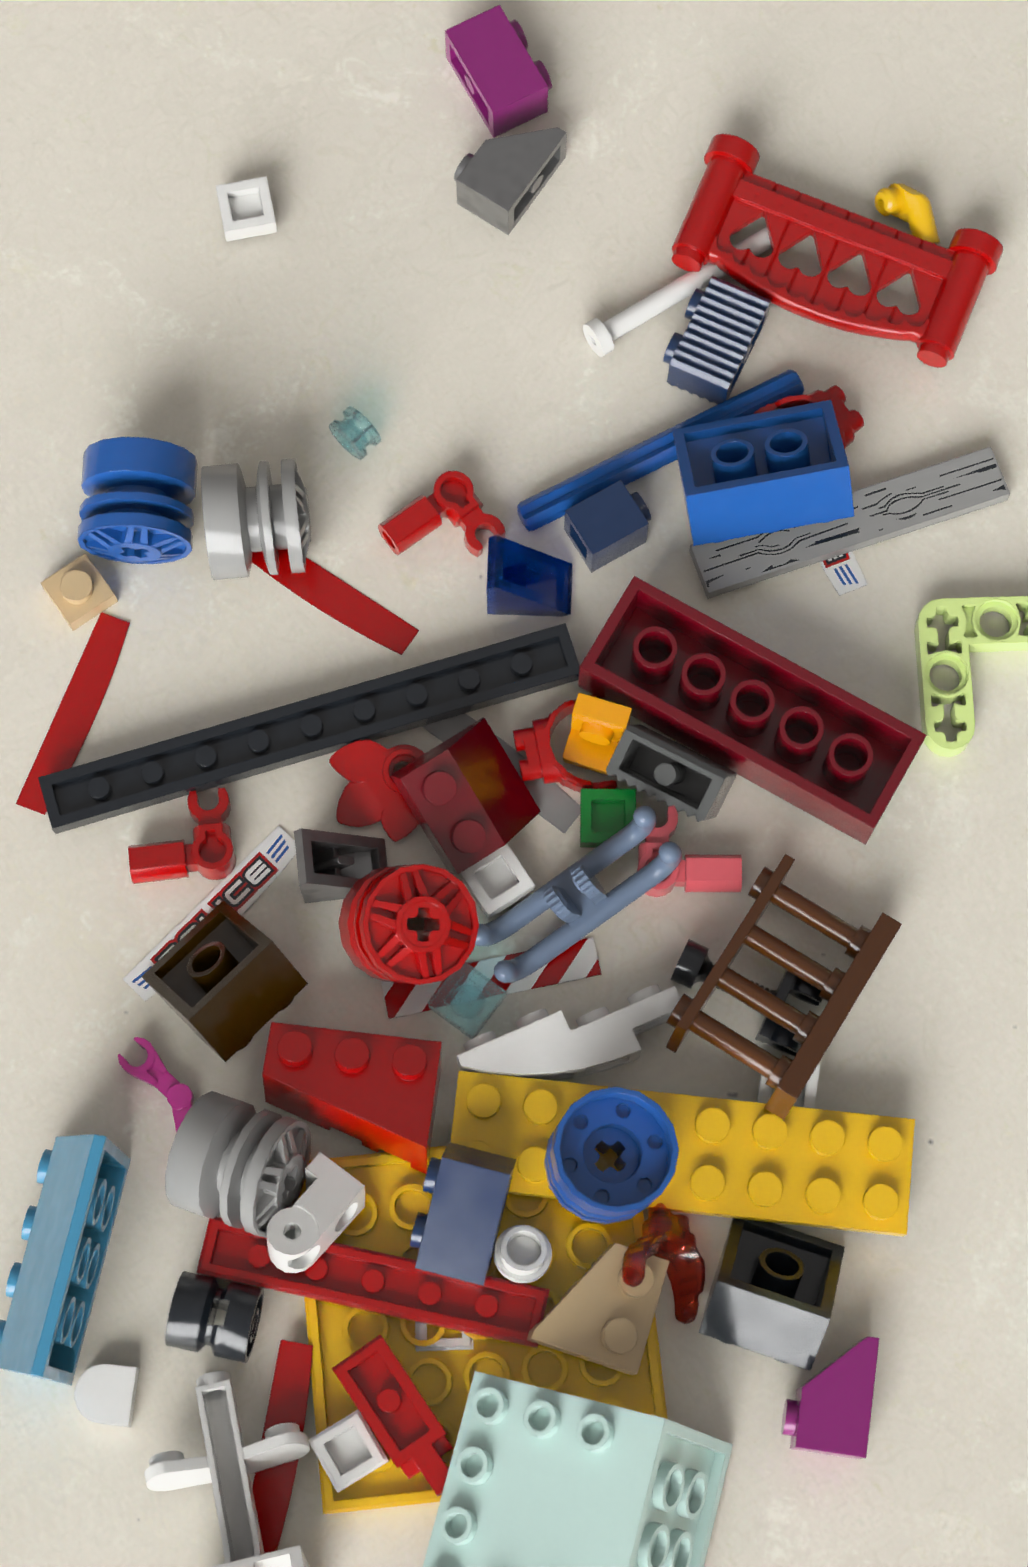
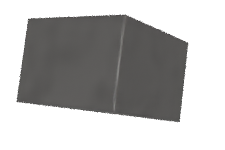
M302 828L294 831L299 887L305 903L344 899L357 880L374 869L388 867L385 839Z

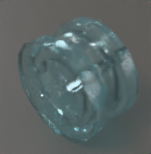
M349 406L343 411L344 419L342 421L333 420L329 424V429L336 440L351 455L361 460L367 455L366 447L368 445L377 446L381 442V437L372 423L361 412Z

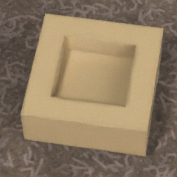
M86 553L41 582L44 591L73 631L118 602L115 594Z

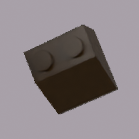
M224 900L141 976L194 1033L225 1062L237 1051L246 1047L251 1042L253 1036L278 1012L287 1008L294 1000V997L308 985L306 980L275 943Z

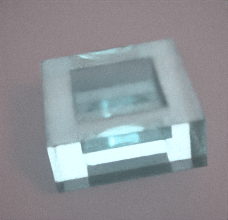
M465 962L459 970L446 978L428 1002V1008L470 1039H473L506 998L507 992Z

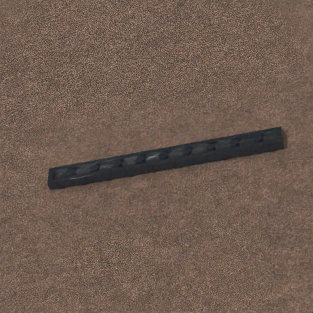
M566 623L41 776L38 779L52 830L55 834L187 796L190 791H204L336 752L343 746L355 741L377 740L579 680L580 665Z

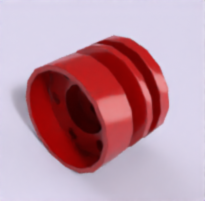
M426 864L378 868L360 878L344 898L338 921L342 946L356 967L375 979L415 985L442 981L459 970L474 950L479 929L476 904L464 883L446 869ZM408 918L424 919L423 930H408Z

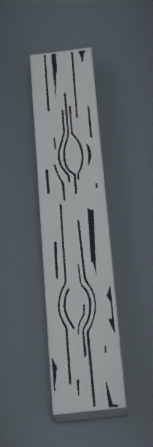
M991 447L853 491L854 517L833 520L828 523H816L783 529L774 533H762L729 539L720 543H708L697 546L691 544L689 552L706 597L709 599L1007 501L1010 492Z

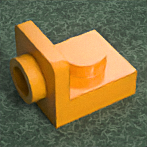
M578 693L572 711L571 730L563 752V761L608 775L606 768L625 729L630 724L632 708Z

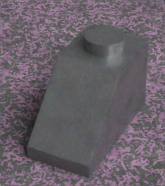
M556 127L485 140L475 155L468 153L456 169L454 180L456 181L457 204L509 235L566 158V132Z

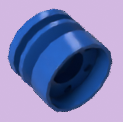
M117 437L103 439L89 445L83 455L81 487L84 494L89 496V498L82 502L79 509L82 522L78 526L77 540L80 547L92 555L130 564H160L174 562L187 557L193 547V536L190 529L194 525V514L192 509L186 505L190 504L196 497L198 463L195 455L184 447L173 443L145 437Z
M610 1087L589 1092L569 1107L548 1139L544 1167L549 1188L562 1207L582 1220L610 1224L631 1219L647 1208L663 1193L675 1174L679 1147L674 1125L659 1104L639 1091ZM595 1149L602 1154L610 1149L615 1151L618 1158L615 1160L614 1166L619 1172L612 1167L607 1168L604 1172L599 1170L595 1163L600 1156Z

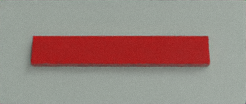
M221 1217L209 1218L196 1271L200 1275L538 1348V1344L527 1340L528 1333L536 1323H540L544 1318L550 1289L491 1276L486 1277L482 1286L415 1268L417 1260L335 1242L307 1270L298 1273H288L278 1269L271 1262L268 1254L267 1238L245 1232L244 1227L240 1229L226 1225Z

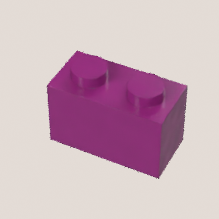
M500 5L445 30L446 58L493 138L548 112V90L552 89L548 71L540 60L533 62L526 50L528 43L522 27L515 19L509 21Z

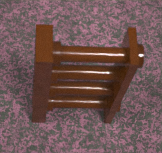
M787 854L784 855L775 871L767 867L763 868L748 893V896L756 900L695 997L692 999L683 994L666 1022L675 1028L666 1045V1048L676 1053L688 1032L691 1031L768 1078L765 1084L775 1091L764 1108L783 1120L798 1099L902 925L882 912L872 930L863 925L857 929L784 885L783 882L795 859ZM769 904L776 905L847 948L844 954L854 959L847 972L845 973L837 967L834 971L829 970L758 927L757 923ZM743 945L748 946L820 990L819 997L828 1002L821 1015L819 1016L812 1011H809L807 1015L729 968ZM716 988H720L795 1034L792 1040L802 1045L795 1058L792 1060L783 1054L779 1059L702 1012Z

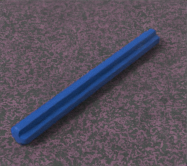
M787 370L521 501L517 505L519 518L528 531H534L565 516V510L619 480L624 485H627L677 460L672 429L751 415L761 407L772 404L778 399L803 395L805 390L803 383L794 370Z

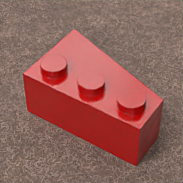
M271 1022L262 1071L265 1102L329 1131L332 1127L361 1140L362 1146L375 1152L381 1149L410 1162L411 1168L426 1174L441 1076L442 1042Z

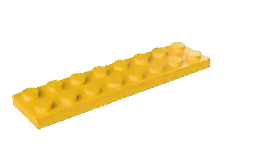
M458 1071L450 1142L516 1159L508 1194L557 1199L549 1188L544 1167L548 1139L573 1103L591 1091L610 1087ZM630 1089L641 1092L661 1106L674 1125L679 1147L674 1176L663 1193L645 1209L902 1237L907 1235L915 1119L793 1106L783 1120L764 1108L767 1103ZM595 1149L600 1156L595 1163L599 1170L604 1172L607 1168L612 1167L619 1172L614 1166V1162L618 1158L615 1151L610 1149L602 1154Z

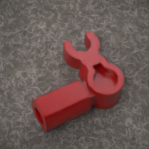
M448 471L441 474L435 482L433 494L428 497L420 495L378 525L382 538L396 555H400L441 526V518L443 517L448 518L455 528L460 526L464 530L465 547L476 557L483 553V546L475 536L479 530L486 529L491 531L499 542L504 539L506 533L504 525L499 518L492 514L483 513L481 510L483 503L474 493L470 478L459 471Z
M225 787L218 788L219 803L211 810H204L200 807L196 791L189 792L187 798L189 812L193 820L199 824L193 828V844H185V840L182 839L128 846L129 867L133 884L189 878V872L198 871L209 880H220L226 878L233 871L236 865V856L232 845L231 828L228 824L223 823L229 817L231 811L230 799Z

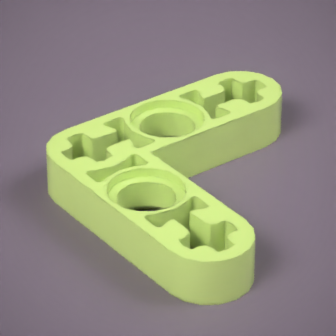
M1028 596L941 598L930 601L922 608L915 622L914 634L922 732L927 735L924 743L930 751L939 756L951 757L958 755L966 749L975 731L969 652L1027 651L1028 625L1023 632L1024 636H1020L1018 633L1021 624L1019 611L1024 612L1022 622H1028ZM987 612L1002 614L1008 620L1009 632L1000 637L986 634L981 628L980 617ZM935 615H942L944 623L954 627L949 629L945 637V650L935 652L939 645L938 631L936 628L928 627L927 625L932 623ZM937 665H948L954 668L959 676V685L948 691L938 689L931 682L930 670ZM961 701V705L954 702ZM931 702L939 705L933 707ZM954 703L950 710L951 724L955 728L962 729V731L957 733L953 742L946 741L944 732L935 731L936 728L940 727L944 719V705Z

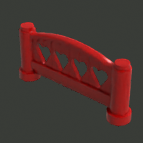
M717 134L712 138L704 156V162L707 165L706 170L672 246V261L676 266L688 272H699L702 265L710 263L716 265L722 272L753 293L771 300V303L805 319L855 334L882 339L911 341L917 344L918 359L932 367L943 368L949 360L954 358L986 276L996 271L1003 254V246L995 237L978 229L962 228L954 233L948 249L755 175L753 173L759 162L760 154L751 143L731 134ZM760 217H764L772 253L767 257H757L751 252L750 248L743 250L735 248L730 242V237ZM809 236L814 237L821 272L812 277L804 275L799 267L789 269L782 266L779 262V256ZM857 255H862L870 287V291L862 296L853 294L848 286L838 288L831 285L828 281L829 273ZM906 274H911L919 311L912 315L902 313L897 305L892 307L883 306L877 299L879 291Z

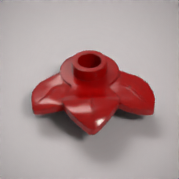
M368 739L355 741L337 750L330 757L329 763L337 773L349 781L338 801L337 822L351 827H364L381 821L383 829L393 842H397L416 829L419 823L390 775L393 774L394 767L398 763L406 762L409 764L425 753L419 748L407 744L396 745L387 749L379 743Z

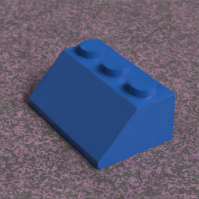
M831 400L672 429L694 546L720 543L729 539L762 533H774L783 529L816 523H828L833 520L854 517L849 463Z

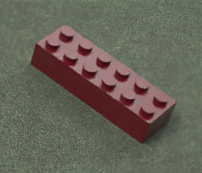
M636 576L632 578L579 668L578 687L593 695H597L600 699L632 708L631 716L712 761L736 772L741 777L865 845L927 736L923 732Z

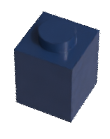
M619 480L565 510L564 530L592 573L646 543L648 521L651 520V514L642 497L637 492L630 494L623 482Z

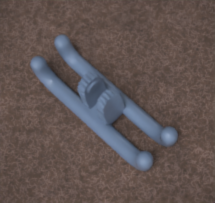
M646 805L638 807L634 811L633 820L616 834L502 916L489 923L479 924L475 945L491 946L510 937L549 908L552 909L559 919L566 922L518 957L498 962L494 967V975L498 981L513 983L536 972L655 887L678 867L682 860L680 847L674 842H665L660 846L659 854L650 863L610 892L606 893L595 877L596 874L633 849L652 832L657 819L656 813L651 807Z

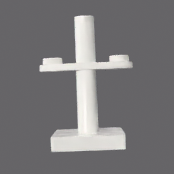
M215 1371L200 1376L196 1380L197 1387H195L207 1456L184 1458V1454L180 1451H165L153 1455L149 1459V1467L144 1472L147 1488L154 1491H169L212 1483L223 1545L224 1563L211 1567H309L300 1545L264 1553L249 1475L305 1456L310 1451L307 1435L300 1432L298 1424L282 1423L268 1428L265 1431V1439L244 1447L230 1373Z

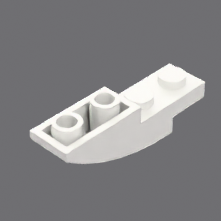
M658 984L652 985L629 996L627 999L630 1005L613 1013H609L607 1007H602L581 1016L576 1020L578 1028L570 1030L562 1010L548 1015L546 1009L537 1010L515 1022L517 1030L498 1038L495 1032L491 1031L467 1041L463 1045L466 1052L457 1055L460 1071L552 1081L580 1078L611 1070L639 1059L642 1049L636 1036L666 1023L680 1000V996L675 986L661 991Z

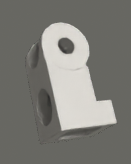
M321 1152L305 1168L306 1191L292 1207L282 1209L274 1214L267 1226V1246L270 1260L278 1269L284 1272L298 1273L311 1267L365 1207V1185Z

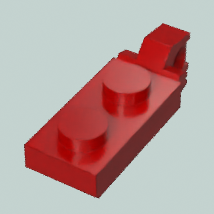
M380 1334L338 1363L332 1370L398 1469L401 1467L408 1479L421 1471L435 1494L440 1496L442 1495L449 1470L442 1456L453 1449V1447L446 1438L447 1432L384 1337Z

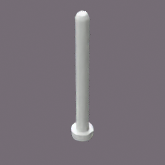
M767 226L737 243L734 247L740 250L750 248L755 256L772 248ZM710 263L702 265L699 272L691 271L603 323L598 318L583 325V332L586 340L598 356L603 357L614 350V340L689 297L696 288L702 289L706 287L712 276L721 278L726 274L716 265Z

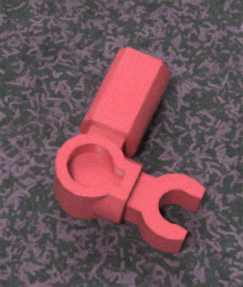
M675 806L668 807L667 823L662 827H654L652 832L645 838V843L638 846L637 871L650 863L659 854L660 846L665 842H669V838L674 835L678 824V813ZM685 855L684 860H681L678 867L668 877L645 894L652 897H661L670 893L674 887H684L685 892H741L742 857L741 855Z

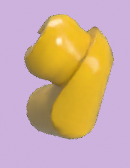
M902 183L891 184L877 192L874 202L876 210L881 215L889 216L891 214L909 223L911 235L936 245L940 243L931 202L925 194Z

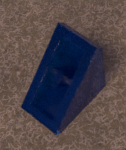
M498 535L489 537L486 588L487 614L556 617L571 615L572 563Z

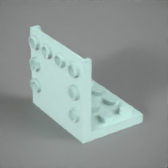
M475 1371L423 1567H704L733 1444L662 1417Z

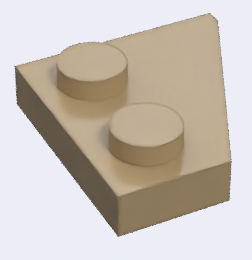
M618 1243L609 1245L593 1262L591 1268L584 1276L577 1280L542 1321L536 1323L529 1331L527 1340L629 1375L638 1374L670 1261Z

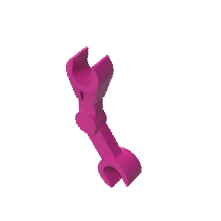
M134 1037L136 1043L147 1050V1060L141 1066L135 1067L131 1066L121 1054H118L119 1064L126 1073L155 1087L167 1098L172 1107L177 1133L188 1110L193 1106V1092L187 1085L180 1083L168 1072L157 1051L149 1041L144 1038Z

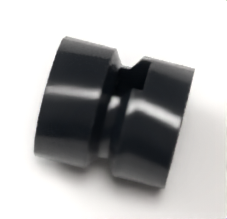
M183 1271L178 1280L169 1311L165 1336L166 1345L199 1352L208 1345L211 1346L216 1357L247 1363L259 1327L264 1288L230 1282L223 1289L219 1288L217 1279L214 1277ZM217 1308L227 1311L224 1326L214 1325Z

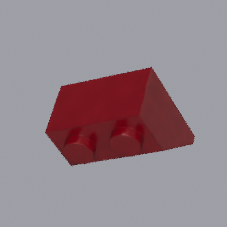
M484 717L390 775L444 866L456 874H460L506 845L541 812Z

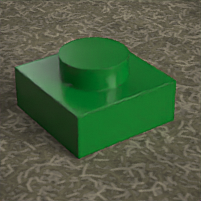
M636 789L580 790V848L598 847L633 820V814L636 810Z

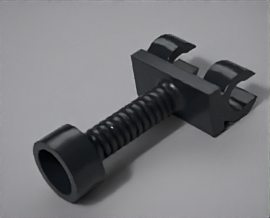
M688 939L670 980L690 989L695 983L704 982L714 967L713 962L708 957L709 948ZM785 970L777 990L771 989L769 991L768 987L765 988V990L783 1001H786L789 993L797 999L815 1006H819L823 1000L819 997L820 990ZM767 1017L764 1018L755 1040L764 1044L767 1043L771 1047L791 1056H796L802 1046L792 1040L795 1034Z

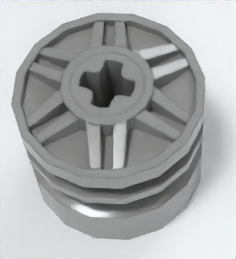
M295 458L281 460V484L272 485L268 461L259 462L257 481L254 487H246L238 463L203 466L201 468L203 521L208 561L213 580L249 577L252 566V552L263 551L270 575H278L279 550L288 549L292 573L306 572V557L309 543L311 542L310 514L307 490L298 473Z
M214 1091L200 1096L188 1110L178 1128L169 1153L165 1186L166 1195L171 1205L212 1219L221 1215L224 1224L240 1229L244 1227L245 1232L267 1238V1226L270 1219L278 1211L292 1207L295 1204L305 1181V1168L309 1165L311 1155V1133L307 1123L287 1116L282 1118L281 1114L267 1109L256 1113L252 1104Z

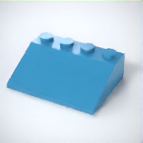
M87 1134L56 1137L53 1150L45 1149L42 1154L37 1172V1183L43 1184L38 1206L31 1205L28 1208L22 1226L21 1237L23 1240H27L28 1243L22 1263L15 1262L13 1264L6 1286V1296L11 1297L12 1302L7 1320L0 1319V1369L72 1385L131 1161L106 1136Z

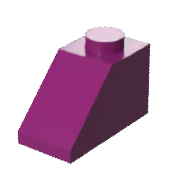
M867 1336L861 1339L796 1390L795 1400H785L782 1434L791 1436L790 1449L854 1459L866 1458L879 1338Z

